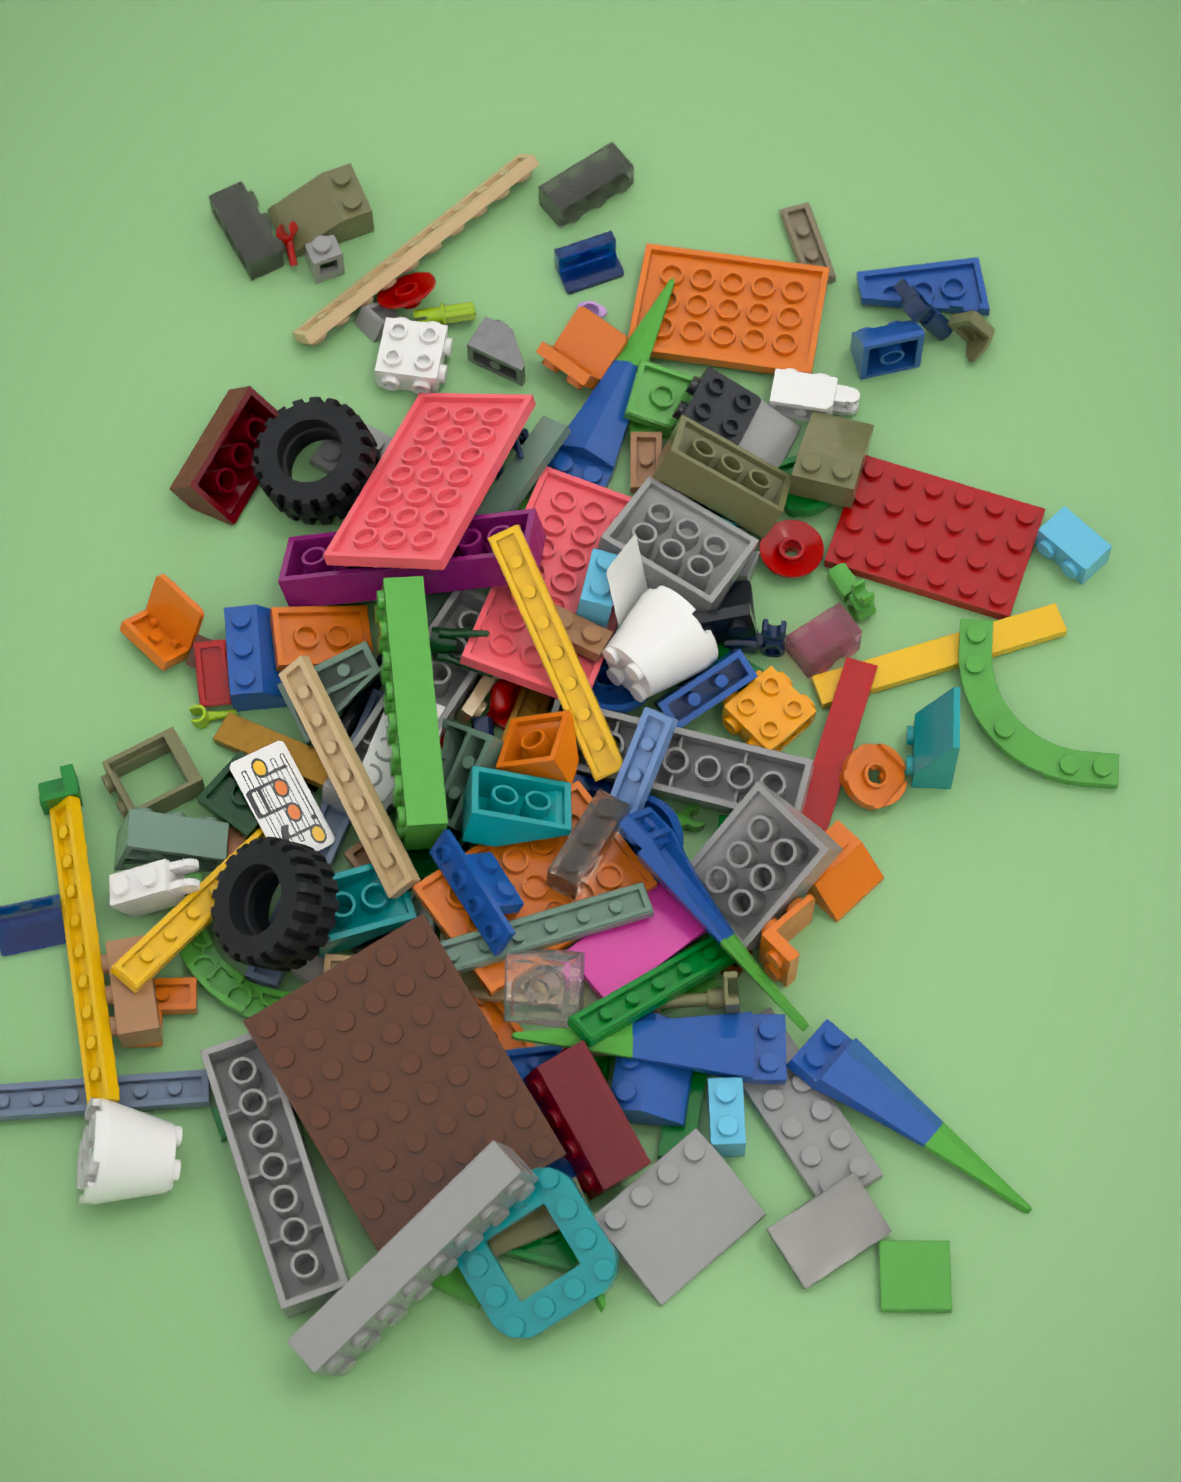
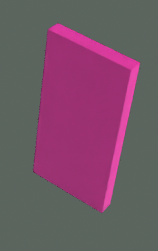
M659 882L656 888L647 893L654 911L653 917L585 936L564 952V957L600 999L670 960L706 933L702 926Z

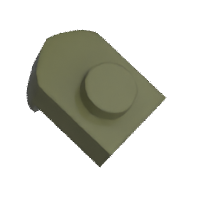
M974 310L953 314L948 322V326L967 342L966 355L972 363L987 350L995 333V328L985 321L981 314Z

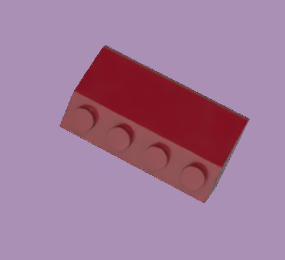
M251 386L229 389L169 490L191 509L226 524L235 525L259 484L253 469L256 463L252 459L253 450L259 448L255 441L260 432H265L264 424L269 418L274 420L279 415L277 410Z
M584 1040L539 1065L524 1077L528 1090L538 1103L544 1117L567 1153L563 1157L570 1162L577 1175L581 1189L587 1193L590 1200L623 1184L651 1164Z

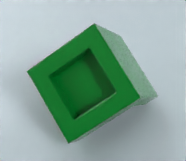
M73 763L60 766L62 778L38 784L39 801L44 815L50 814L49 810L69 795L80 798L81 807L83 806L78 777Z

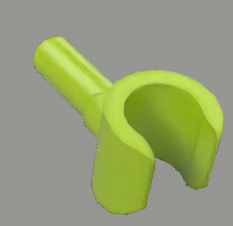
M195 704L189 709L192 715L198 716L203 714L199 719L190 720L198 729L206 728L211 721L225 719L229 712L237 715L236 709L207 711L200 704Z

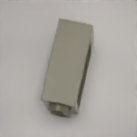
M174 727L102 762L106 773L101 776L102 781L109 794L116 792L120 799L115 803L123 819H125L129 809H135V806L119 777L167 753L171 755L186 783L138 807H147L154 812L165 814L198 797L205 789L203 779Z

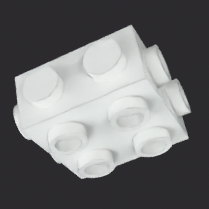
M386 317L375 366L376 386L389 391L399 389L413 391L416 394L438 393L440 383L445 384L447 379L448 365H444L446 357H451L453 350V338L448 336V325H441L434 321H411L404 317Z

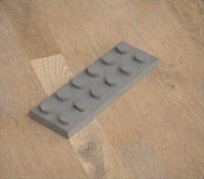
M769 1007V1008L763 1010L762 1012H760V1013H758V1014H775V1013H774V1011L772 1010V1008ZM786 1031L787 1065L799 1051V1048ZM788 1067L786 1084H750L743 1082V1092L813 1197L852 1172H855L864 1188L882 1179V1171L831 1097L812 1089Z

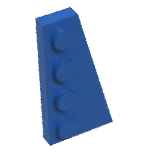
M979 257L859 271L856 274L861 305L902 308V297L895 290L894 285L904 278L910 287L914 286L923 295L925 300L939 312L963 313L974 310L981 315L989 316L990 308Z

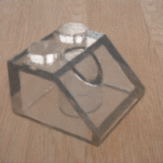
M546 949L506 953L504 1021L570 1028L567 1025L569 1017L583 1009L585 952Z

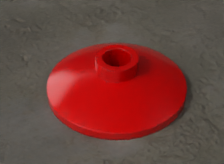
M428 272L404 275L397 278L396 283L390 288L381 290L377 296V301L385 309H413L419 306L421 300L435 288L436 279L433 274Z
M784 520L775 523L765 538L762 537L760 541V556L764 565L771 572L781 577L800 578L806 576L819 566L823 558L824 544L820 534L811 525L799 520ZM792 551L797 555L791 557L787 556L786 553Z

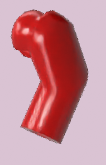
M504 679L496 682L490 692L489 710L491 714L496 717L504 716L510 710L513 691L521 686Z

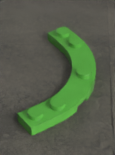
M961 618L958 645L960 683L973 718L991 743L1017 765L1025 766L1034 772L1042 774L1046 779L1067 785L1117 789L1119 781V754L1080 751L1056 745L1036 735L1016 718L1003 700L994 677L992 666L993 621Z
M202 873L185 875V879L195 878L199 880V883L203 881ZM207 927L179 952L190 974L196 977L198 984L214 1000L247 1019L291 993L290 991L277 990L266 986L260 987L246 980L245 976L231 967L219 955L209 936Z

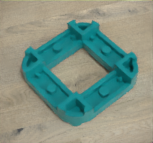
M550 1167L533 1169L532 1171L539 1177L533 1184L535 1187L534 1191L521 1202L517 1200L508 1209L509 1215L502 1223L495 1227L491 1225L482 1234L484 1239L475 1249L469 1252L465 1250L456 1259L458 1261L457 1266L492 1324L501 1333L511 1338L526 1339L540 1336L545 1330L600 1295L606 1294L613 1287L618 1273V1252L615 1246L611 1244L578 1190V1185L570 1176ZM545 1205L579 1260L580 1265L522 1301L489 1247L488 1241Z

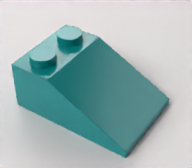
M960 687L951 688L915 713L913 726L907 725L906 745H912V756H906L905 773L906 775H912L911 787L951 789L960 750Z
M472 765L463 792L462 841L497 847L570 835L572 830L571 783Z
M372 863L334 873L335 876L332 878L337 881L339 887L336 899L340 901L339 911L335 912L334 920H337L334 930H330L328 934L330 939L326 946L319 948L320 953L317 957H323L326 953L334 954L354 948L415 919L417 915L409 890L397 899L389 898Z

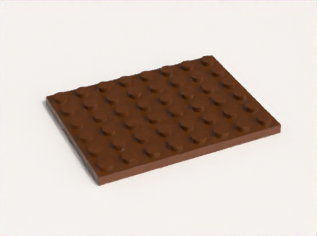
M421 914L243 1021L378 1252L493 1140L511 1147L531 1170L545 1168L567 1154L424 914Z

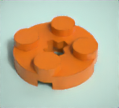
M881 743L877 745L863 744L851 751L845 758L842 771L839 774V782L852 801L869 811H875L888 807L901 798L907 785V780L904 781L905 774L903 771L906 767L901 756L890 746ZM875 769L878 770L879 775L877 778L880 781L879 784L877 782L872 783L869 780L868 770L871 772Z

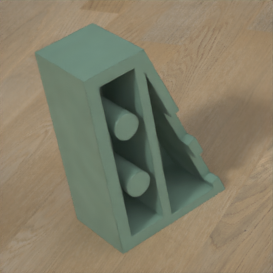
M367 641L314 666L338 716L380 675V666ZM281 682L277 686L305 743L310 745L312 742Z
M443 718L442 728L445 730L443 748H441L448 817L447 829L462 833L463 792L472 765L496 769L495 767L504 742L493 735Z
M147 807L129 809L117 833L114 870H125V864H148L162 859L174 862L191 858L199 861V870L196 872H213L226 860L229 823L219 822L214 817L191 818L181 812L157 813Z

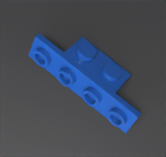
M444 829L429 853L494 956H498L516 934L504 914L518 913L525 903L492 852L466 855L451 830Z

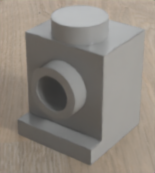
M334 234L328 237L324 235L318 236L312 242L305 244V258L316 284L345 274L343 255ZM333 261V266L320 270V265Z

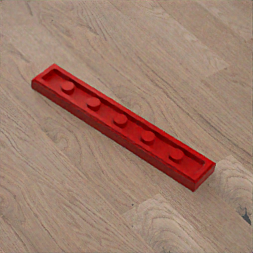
M848 657L845 659L814 759V771L802 813L824 832L829 828L842 786L839 782V774L842 771L845 758L853 750L878 669L877 665Z

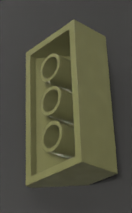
M681 415L658 458L653 477L660 480L662 484L680 491L691 500L707 506L718 515L736 522L747 531L756 533L765 538L783 513L791 484L790 474L684 415Z

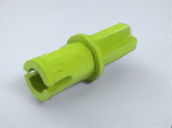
M471 301L451 305L440 303L438 307L413 309L414 318L427 317V319L416 320L418 322L434 321L441 325L476 319V310L474 303Z

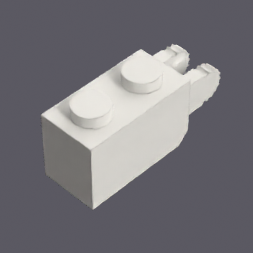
M775 368L769 405L791 420L809 423L813 411L829 415H855L859 410L860 393L856 388L838 385V378L830 377L824 373L810 374L791 368L784 370Z
M191 858L174 862L162 859L109 875L110 906L135 918L178 905L185 898L186 894L200 889L198 879H185V875L199 870V861Z

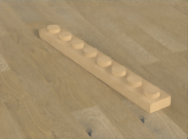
M300 655L278 675L388 897L397 899L418 883L420 878L309 656Z

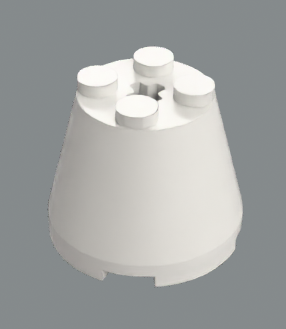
M662 585L657 589L649 588L640 596L602 651L609 666L606 674L612 683L617 686L622 684L638 702H643L646 698L709 668L718 658L716 640L711 630L704 632L699 621L692 615L696 609L681 595Z
M91 1098L84 1115V1120H89V1125L84 1127L78 1151L77 1189L84 1190V1194L80 1195L79 1203L100 1204L163 1194L171 1191L174 1180L178 1181L180 1176L181 1161L180 1159H175L176 1147H180L182 1141V1126H175L174 1123L107 1099Z

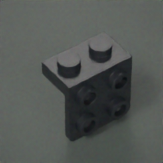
M708 367L699 378L694 376L688 384L685 392L689 396L686 402L681 400L673 412L672 417L676 421L671 430H674L681 415H684L734 444L739 445L761 403V399L758 395L713 368Z
M748 580L734 582L716 610L692 614L699 621L704 632L711 630L716 643L757 636L751 583Z

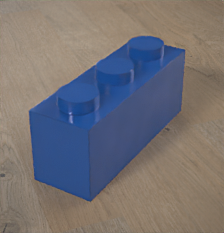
M734 648L717 659L705 671L687 679L654 701L653 704L659 712L679 720L676 727L682 728L758 676L741 649Z

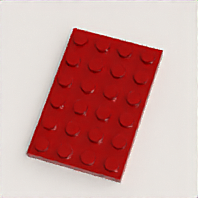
M867 455L852 509L844 507L824 560V566L833 568L838 564L845 563L855 576L995 619H1004L1011 616L1046 509Z

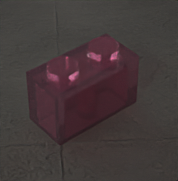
M837 603L787 635L785 650L809 679L816 673L827 672L834 662L843 656L846 658L855 654L861 645L862 630L843 606Z

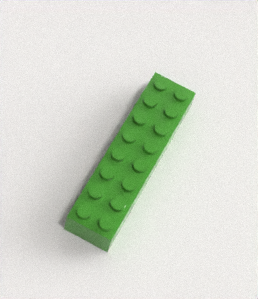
M423 576L383 578L382 590L376 591L375 622L376 625L379 624L380 634L377 637L379 655L382 654L380 675L381 684L385 685V695H383L384 715H388L386 739L387 746H391L389 770L390 777H394L392 802L393 808H397L395 830L399 838L402 839L405 850L431 849L444 829H447L448 817Z

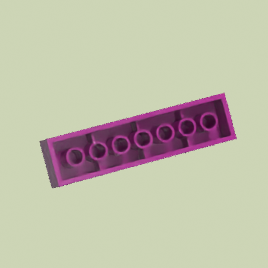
M536 508L474 515L444 570L327 565L323 554L337 531L293 536L288 539L278 583L289 607L325 606L376 600V591L382 590L383 578L423 576L425 594L508 585L488 538L512 526L520 525L540 570L546 536Z

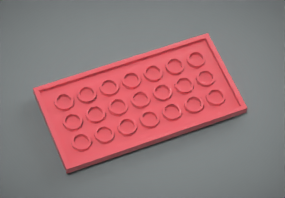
M419 393L323 554L326 564L346 567L444 570L536 405L533 395Z
M546 467L538 478L525 509L536 508L546 536L540 573L554 604L576 614L593 548L597 549L603 533L632 497ZM509 586L491 587L473 630H487L490 632V635L488 637L469 638L461 656L460 664L558 699ZM614 605L612 606L606 629L613 632L612 637L618 626ZM576 653L591 688H593L604 661V656L602 654L597 663Z

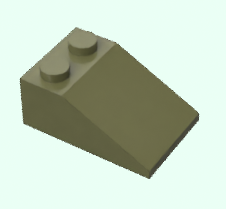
M351 163L319 174L267 209L275 230L283 223L285 232L290 234L289 223L294 221L298 225V232L293 237L296 258L306 255L305 244L312 242L318 236L324 235L328 237L334 234L339 244L374 232L372 210ZM280 241L281 244H282V247H283V249H284V251H285V254H286V256H287V258H288V253H287V249H286V247H285V243L282 242V241Z
M813 411L792 471L790 494L852 509L874 425Z

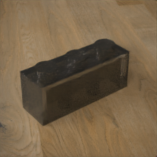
M611 142L538 187L539 205L561 229L567 224L577 222L583 214L593 208L597 209L603 206L614 195L627 191L634 184V166L618 147Z
M242 181L208 196L214 218L251 281L284 267L283 253L286 252L284 243L281 238L274 237L271 230L273 228L270 219L266 213L261 214L257 208L259 203L252 190L247 191Z
M599 788L550 865L547 872L546 885L575 901L621 829L619 823L627 815L629 805Z

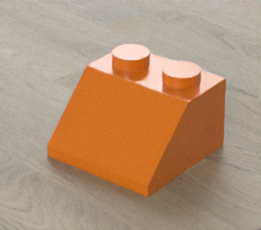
M566 710L511 718L495 767L496 770L568 782L572 786L579 758L571 711Z
M837 820L825 833L843 850L806 893V895L811 894L815 898V903L835 922H839L884 880V876L862 841Z

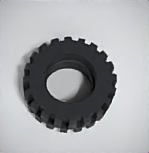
M310 397L309 402H304L302 399L293 401L292 407L286 409L283 406L277 411L279 415L274 420L269 418L264 424L265 432L258 434L255 442L259 448L253 450L252 458L256 463L253 467L255 477L259 480L260 487L272 503L281 512H284L295 521L301 518L304 524L314 525L316 520H320L322 524L332 523V518L337 516L342 520L347 516L348 511L353 506L380 460V453L377 450L378 445L363 420L348 405H341L338 400L327 398L323 402L321 397ZM320 440H334L342 443L340 460L333 471L327 476L313 482H299L292 479V468L295 459L305 447Z
M269 836L267 838L253 839L237 849V855L233 854L225 862L227 865L225 870L220 871L216 879L219 883L217 889H213L212 899H214V907H211V917L215 919V924L212 925L216 937L220 938L218 942L223 950L228 952L229 956L236 962L278 972H289L292 969L297 970L305 966L307 961H312L320 953L319 948L326 946L330 939L328 934L330 930L335 928L337 920H334L335 912L339 911L340 903L336 899V893L339 892L338 883L332 878L335 874L331 865L327 863L326 858L319 851H315L313 847ZM280 884L281 902L278 913L270 925V902Z

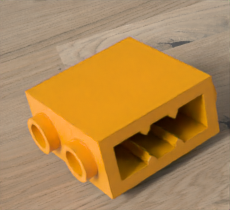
M770 666L764 672L758 670L756 672L758 677L747 683L748 686L741 692L735 691L723 701L724 707L721 719L724 727L732 735L737 734L746 744L780 752L814 722L817 711L815 710L814 703L807 695H800L792 687V682L782 671L777 672Z

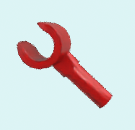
M291 221L289 223L290 234H288L284 230L283 223H281L276 230V236L285 243L290 266L298 265L293 237L298 232V225L296 222Z

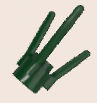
M432 627L430 649L431 653H437V661L449 662L489 678L493 677V675L460 664L461 659L449 655L450 651L456 652L458 638L488 637L490 635L489 631L473 630V628L451 629Z

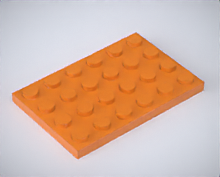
M646 243L628 339L669 280L674 277V288L650 358L775 374V368L783 370L791 368L799 372L812 374L830 267Z
M579 780L571 786L572 830L570 835L497 847L478 844L465 852L466 855L492 852L508 879L514 885L525 904L518 913L504 914L508 921L643 882L647 893L657 887V881L638 861L637 855ZM440 869L412 886V892L447 939L478 930ZM579 939L471 971L489 996L492 997Z

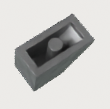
M485 316L467 344L468 361L523 386L525 383V366L513 329L501 320H492Z

